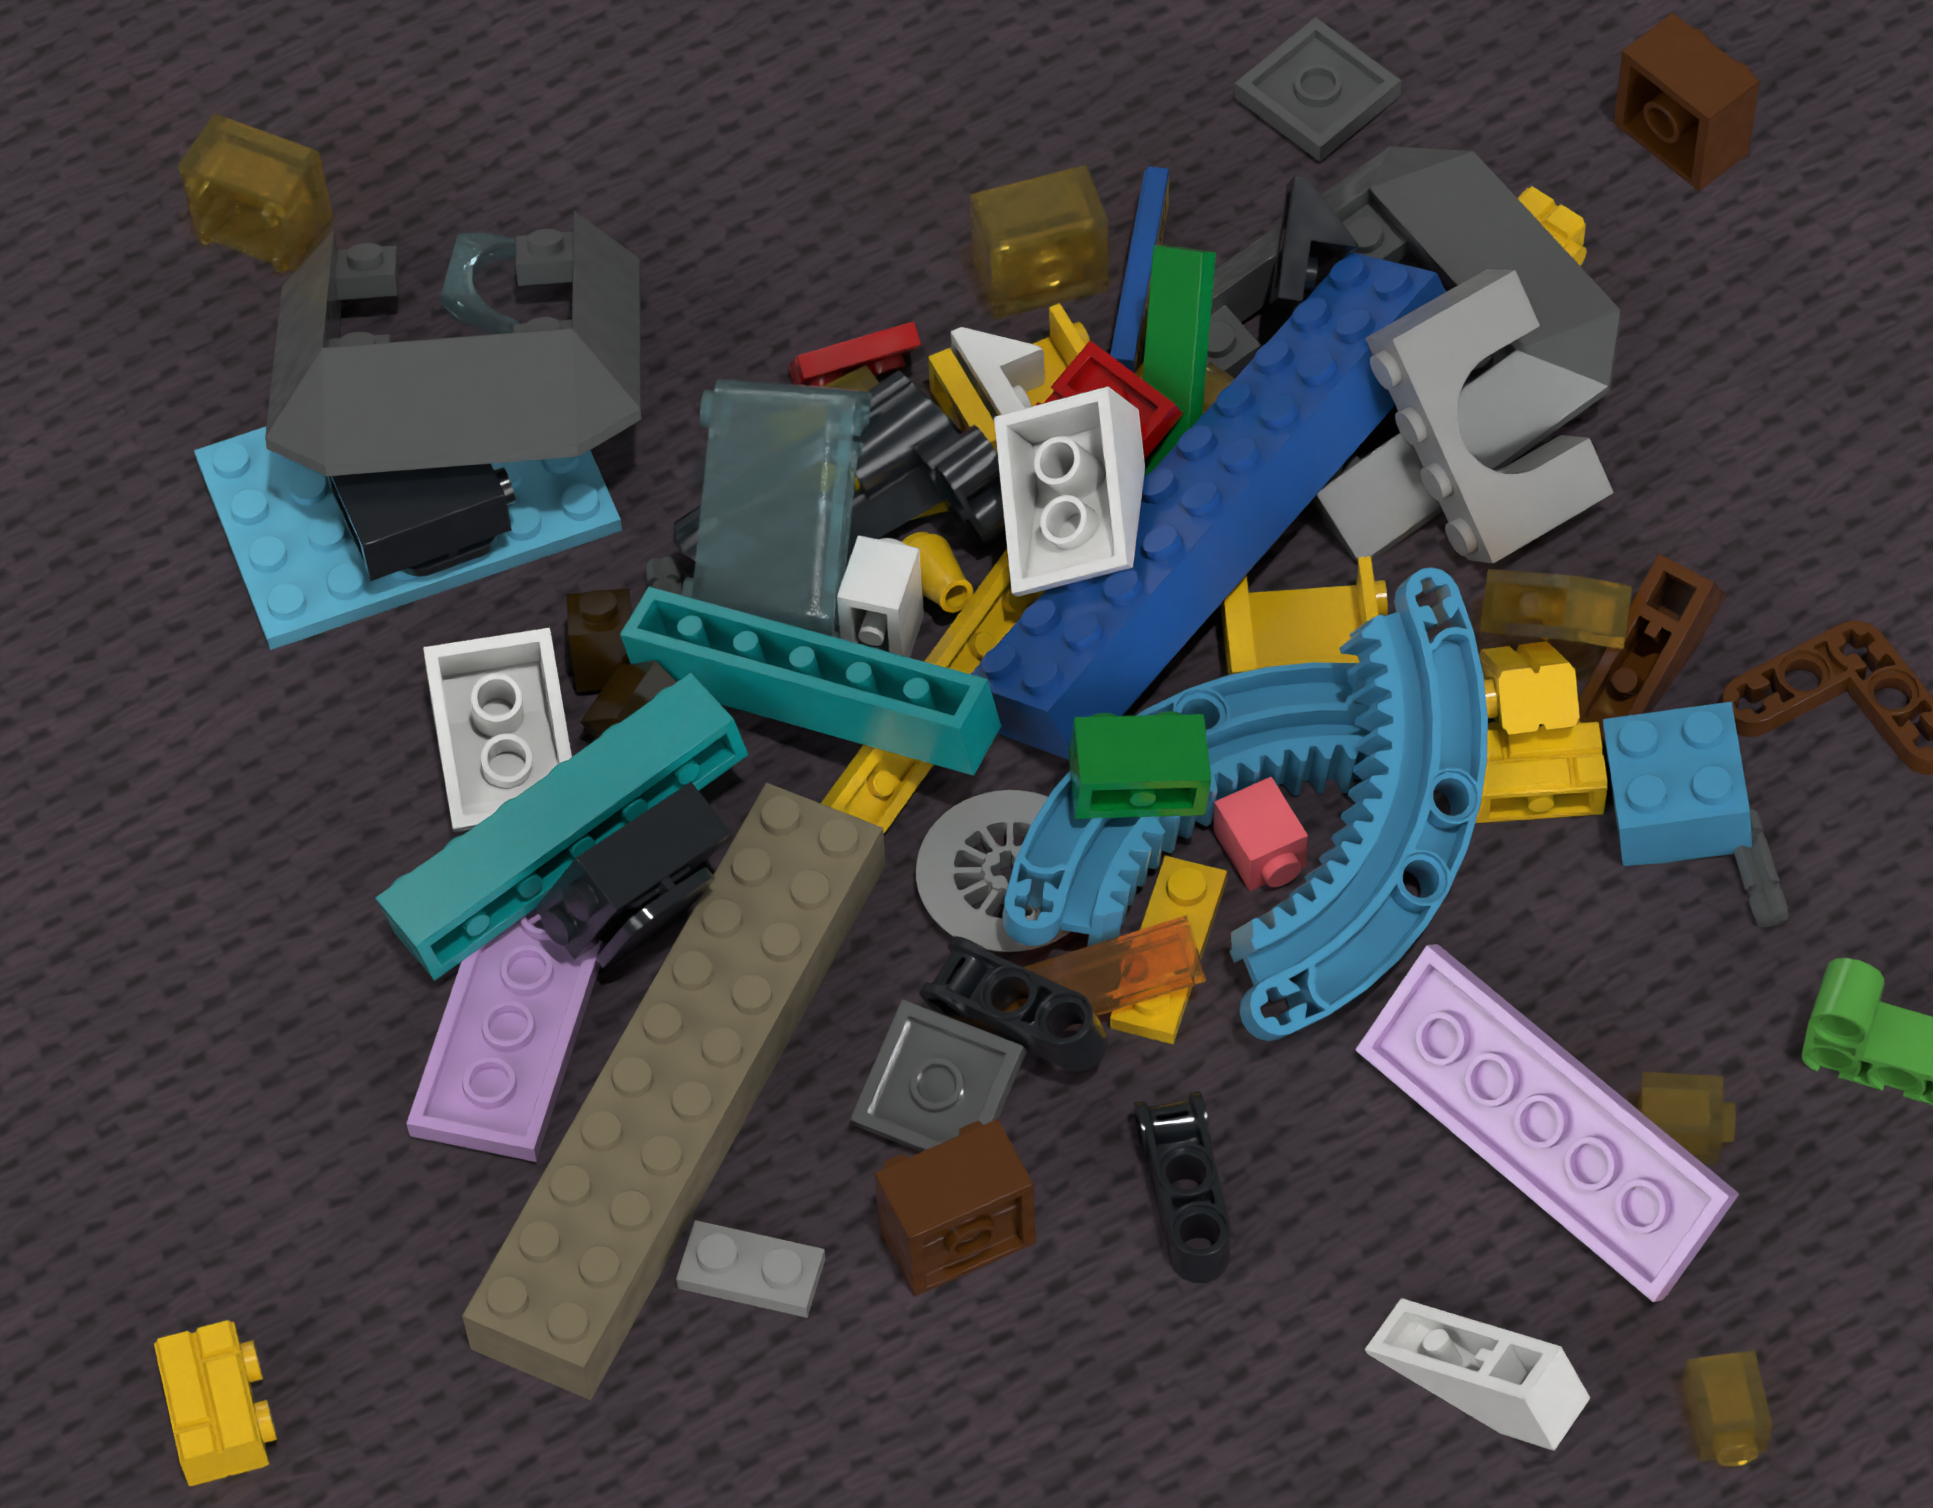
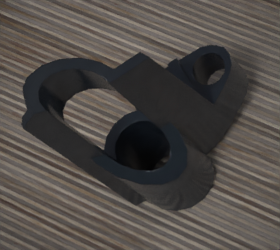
M898 370L675 521L673 542L684 555L710 568L741 577H757L761 575L793 588L852 554L858 535L878 539L943 502L970 542L980 551L1006 533L998 454L975 424L963 431L920 388ZM841 454L860 483V488L855 493L784 541L772 540L756 535L734 524L729 519L823 455Z

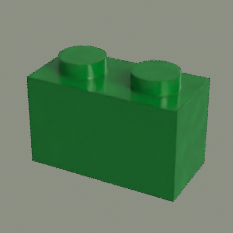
M1166 711L1148 716H1117L1112 713H1098L1090 717H1074L1069 747V761L1075 819L1205 815L1211 785V771L1204 714L1183 715L1179 712Z

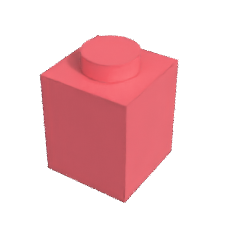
M1272 777L1214 801V834L1249 892L1266 884L1270 887L1283 886L1296 878L1301 869L1307 866L1308 834Z

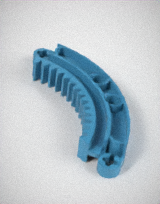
M1432 567L1424 568L1408 577L1396 590L1394 600L1396 612L1385 617L1382 614L1371 618L1350 634L1351 637L1340 647L1342 654L1357 655L1360 661L1347 671L1348 677L1364 680L1366 685L1352 695L1353 701L1369 706V710L1355 718V725L1371 732L1355 743V749L1369 756L1353 767V773L1364 781L1349 790L1348 796L1356 804L1342 812L1340 818L1347 826L1332 835L1331 840L1336 846L1320 856L1319 860L1322 865L1309 872L1305 876L1307 882L1294 889L1289 894V898L1274 906L1271 911L1261 917L1255 918L1231 932L1232 949L1229 952L1233 962L1244 960L1252 982L1255 985L1247 990L1241 999L1240 1016L1247 1031L1257 1039L1265 1041L1279 1040L1330 1015L1376 982L1400 960L1428 926L1448 894L1468 850L1481 804L1487 765L1488 716L1484 676L1474 631L1457 584L1443 570ZM1422 591L1425 594L1435 592L1439 603L1432 608L1429 605L1419 607L1415 596ZM1449 620L1452 627L1446 628L1430 640L1428 639L1426 631L1436 624L1440 626ZM1434 790L1440 791L1448 798L1451 806L1450 815L1442 813L1436 807L1433 799ZM1404 871L1412 873L1417 878L1421 887L1420 898L1413 896L1406 890L1403 883ZM1287 997L1289 1010L1279 1015L1278 1020L1275 1017L1264 1018L1260 1007L1268 1002V998L1271 1001H1278Z
M1312 662L1265 667L1228 675L1186 689L1136 715L1148 716L1166 711L1179 712L1183 715L1204 714L1211 771V785L1205 815L1075 819L1071 772L1069 771L1053 789L1033 820L1016 857L1004 900L1002 915L1003 927L1007 935L1023 945L1039 946L1050 942L1057 935L1059 929L1089 934L1087 948L1100 950L1101 947L1116 946L1119 941L1121 925H1124L1128 905H1132L1135 900L1137 886L1143 887L1145 884L1148 868L1156 869L1159 866L1162 851L1172 853L1175 850L1177 835L1189 839L1192 836L1195 821L1206 827L1211 824L1214 801L1269 777L1273 778L1277 786L1284 784L1293 796L1300 794L1302 781H1309L1317 794L1324 792L1328 780H1335L1341 793H1348L1354 780L1364 781L1353 773V767L1369 756L1355 749V743L1371 732L1355 725V718L1369 710V706L1353 701L1352 695L1366 685L1364 680L1348 677L1347 673L1357 663ZM1028 905L1040 908L1038 920L1025 918V911Z

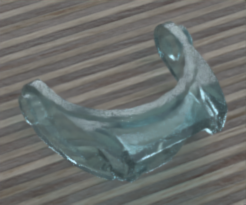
M476 232L458 234L440 295V304L455 317L479 331L489 334L513 333V324L520 323L511 317L494 311L481 299L474 288L472 274L478 268L491 262L505 259L516 260V238Z

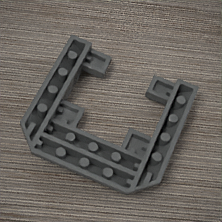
M1389 146L1321 194L1357 242L1359 248L1353 253L1395 263L1412 253L1426 270L1437 273L1446 292L1486 269L1516 270L1540 326L1480 361L1470 372L1463 384L1458 402L1459 428L1467 448L1480 463L1492 470L1509 465L1610 392L1622 317L1621 310L1474 151ZM1281 223L1214 271L1205 379L1214 391H1217L1238 376L1261 348L1259 342L1241 322L1270 303ZM1314 249L1309 251V257L1318 258V268L1333 257L1340 261L1346 256V254ZM1401 433L1395 435L1362 460L1353 452L1310 501L1322 515L1325 526L1357 563L1358 557L1371 556V561H1373L1443 512L1439 501L1435 500L1428 493L1422 482L1420 471L1423 465L1414 445L1408 443Z
M574 211L573 232L540 229L529 235L516 236L518 286L573 282L572 320L559 321L552 317H540L532 319L527 323L513 324V333L391 342L390 334L373 335L368 332H352L339 338L342 300L397 296L400 265L397 245L381 247L375 243H360L349 249L337 250L334 229L282 286L265 435L266 447L268 450L322 475L337 476L578 457L642 420L640 259L576 211Z

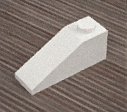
M1402 1298L1365 1348L1368 1355L1500 1434L1555 1451L1590 1399L1561 1346Z

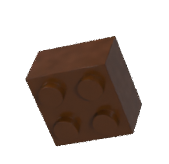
M1672 12L1622 50L1614 124L1696 190L1701 191L1749 153L1760 80L1754 76L1748 66L1740 61L1733 60L1711 43L1702 30L1691 27Z

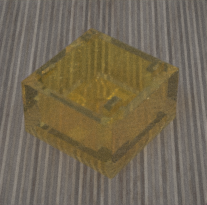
M214 113L178 165L196 236H198L199 242L205 245L214 242L273 264L275 271L284 273L287 269L295 272L320 245L334 224L321 159L317 150Z
M1086 165L970 194L973 266L994 320L1109 291L1108 219Z

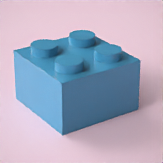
M1732 702L1603 719L1606 758L1623 866L1668 863L1734 854V850L1741 845L1749 848L1752 847L1750 807Z

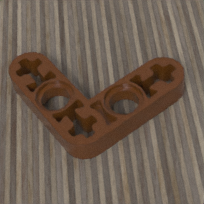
M1854 620L1841 623L1734 678L1727 684L1723 692L1721 703L1732 702L1737 734L1746 737H1756L1789 722L1847 691L1906 766L1920 774L1933 775V748L1925 746L1919 749L1917 747L1919 731L1925 739L1933 741V696L1884 635L1872 624ZM1850 643L1855 649L1868 648L1865 659L1866 664L1856 653L1845 656V644ZM1868 666L1873 673L1865 680ZM1805 669L1813 672L1818 677L1820 685L1808 691L1798 690L1787 682L1785 676L1793 670ZM1771 682L1775 693L1768 696ZM1884 688H1895L1907 696L1909 704L1900 709H1888L1877 702L1874 694ZM1744 697L1751 704L1764 699L1761 712L1755 714L1750 708L1739 711L1740 698ZM1920 714L1918 725L1916 728L1911 721H1913L1917 717V715Z

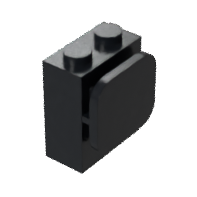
M491 463L327 476L330 490L370 581L398 571L418 577L440 572L489 553L497 544L499 535L512 530L507 506L516 503L515 493L504 467L494 470Z
M690 782L576 857L535 907V910L541 916L543 927L549 937L555 943L564 946L574 960L597 944L608 943L596 957V960L603 969H607L664 931L694 904L715 879L707 867L703 869L701 867L727 839L731 832L695 785Z

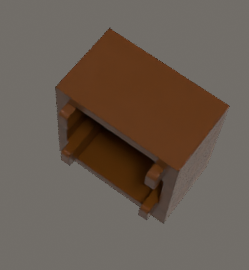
M998 1119L984 1125L980 1121L973 1122L960 1128L959 1136L909 1158L905 1154L897 1155L886 1160L883 1163V1169L874 1172L880 1232L914 1297L1036 1243L1034 1184Z

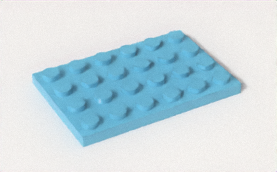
M266 427L194 450L198 466L270 650L622 531L621 519L590 450L578 457L491 463L494 470L502 467L506 470L515 493L516 503L507 506L512 530L500 534L497 544L489 553L428 576L418 577L398 571L370 581L330 490L327 476L268 450L265 440Z

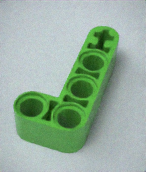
M1837 958L1830 961L1826 966L1809 1019L1802 1050L1804 1063L1815 1071H1818L1820 1066L1839 1071V1078L1883 1090L1884 1085L1904 1091L1903 1097L1933 1105V1017L1881 1002L1885 985L1884 977L1879 970L1870 964L1850 958Z

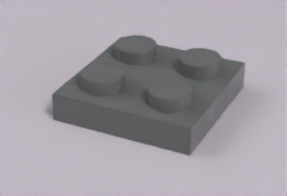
M1315 17L1237 80L1234 84V98L1321 162L1401 96L1402 80Z
M902 999L850 1121L858 1128L919 1152L925 1151L959 1136V1129L976 1121H980L984 1125L998 1119L1027 1052L1022 1045Z

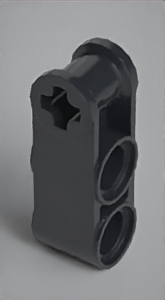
M955 936L948 944L949 957L933 983L926 982L919 991V995L924 1002L940 1014L1022 1045L1026 1051L1058 1065L1064 1070L1079 1072L1092 1068L1104 1057L1108 1047L1107 1034L1088 998L1079 992L996 956L981 945L963 937ZM1018 999H1027V1002L1020 1009L1013 1012H1005L1012 1002ZM1076 1024H1083V1027L1077 1034L1067 1038H1060V1035L1066 1028Z
M1201 1091L1190 1092L1187 1100L1148 1106L1145 1101L1134 1102L1135 1124L1144 1161H1147L1168 1256L1174 1272L1182 1279L1192 1283H1208L1216 1280L1226 1271L1230 1262V1222L1212 1151L1208 1116ZM1181 1179H1191L1200 1185L1191 1190H1182L1174 1187L1172 1184ZM1194 1238H1205L1212 1241L1214 1245L1206 1249H1194L1185 1243Z

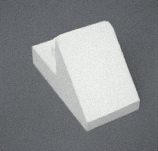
M964 327L951 331L952 352L993 420L995 416L1032 407L1026 392L1041 386L1045 381L1044 351L1041 347Z

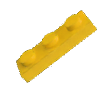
M1169 856L1164 857L1110 1017L1111 1029L1174 1044L1227 884L1226 870Z

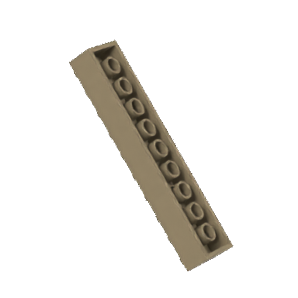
M766 782L714 873V881L702 894L463 1313L462 1318L471 1350L591 1400L884 870L886 858L883 827Z

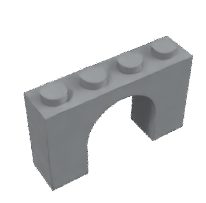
M1486 269L1365 338L1373 354L1370 358L1371 369L1378 382L1389 390L1398 410L1395 414L1397 427L1404 439L1411 445H1414L1423 465L1420 471L1422 482L1428 493L1435 500L1439 501L1448 523L1445 526V531L1449 542L1461 556H1465L1471 561L1485 563L1497 562L1614 493L1592 442L1588 437L1560 435L1510 465L1497 470H1492L1480 463L1471 454L1463 441L1458 423V402L1463 384L1470 372L1490 354L1540 326L1516 270Z

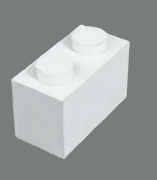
M858 535L837 595L841 639L910 658L924 617L919 548L907 546L896 539L882 538L878 540Z

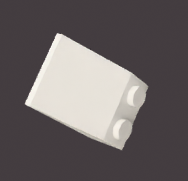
M1104 387L995 416L994 423L1012 594L1019 597L1133 568L1145 474L1139 409L1110 387Z
M550 628L423 647L453 832L471 830L496 812L504 802L517 797L548 775L557 764L572 758Z

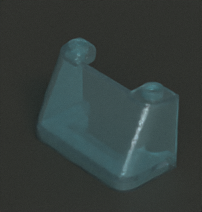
M719 378L716 381L714 390H704L700 409L701 427L709 428L695 574L694 578H685L682 596L841 639L836 597L846 572L857 456H862L863 443L852 440L853 435L860 436L862 425H868L872 394L860 390Z

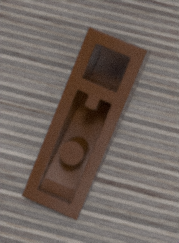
M1658 554L1578 699L1580 715L1578 720L1581 723L1598 722L1601 740L1605 742L1603 719L1651 713L1697 649L1722 604L1726 593L1711 580Z

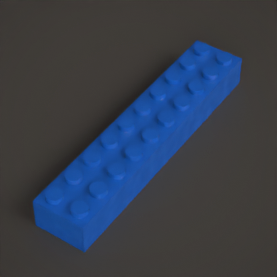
M1348 252L1342 260L1333 266L1329 275L1304 302L1297 306L1293 315L1268 343L1257 351L1255 357L1234 381L1220 392L1216 401L1180 437L1178 443L1156 468L1144 477L1133 568L1045 590L1035 603L1024 611L1022 617L1001 641L986 653L982 662L971 673V675L982 677L989 681L1001 723V728L998 731L999 734L1069 760V747L1074 717H1090L1098 713H1112L1122 716L1395 406L1389 390L1378 382L1371 369L1370 358L1373 354L1365 338L1444 294L1446 290L1436 272L1353 252Z

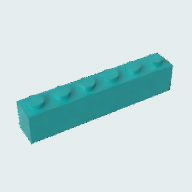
M648 587L620 633L631 664L656 660L676 682L692 673L721 705L973 776L1001 728L988 679L653 587Z
M689 673L674 685L664 688L649 703L621 723L609 727L600 738L569 760L557 764L544 778L517 797L504 802L492 815L464 835L452 839L443 850L412 872L396 879L387 890L375 897L393 932L435 981L534 910L576 857L688 783L692 782L699 791L749 754L733 717L692 673Z

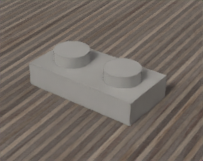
M695 1220L676 1278L677 1287L686 1291L808 1318L826 1259L825 1250Z

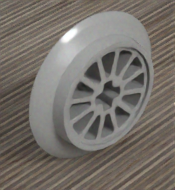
M1023 790L987 792L955 805L944 813L930 828L919 849L916 862V882L925 908L932 918L954 937L959 936L969 939L987 950L1016 952L1048 945L1071 932L1059 929L1057 935L1050 942L1039 946H1026L1014 941L1007 935L1003 927V918L992 916L998 906L1004 904L1009 885L1005 876L1001 875V868L1014 867L1016 857L1022 846L1014 845V836L1027 835L1033 820L1048 799V796ZM1006 835V845H997L993 837ZM977 844H982L987 854H984L974 849L973 847ZM965 863L971 867H958V865ZM956 886H969V887H967V888H965V889H963V890H958ZM985 899L980 908L975 909L971 906ZM1028 905L1025 911L1028 916H1025V918L1038 920L1040 909Z

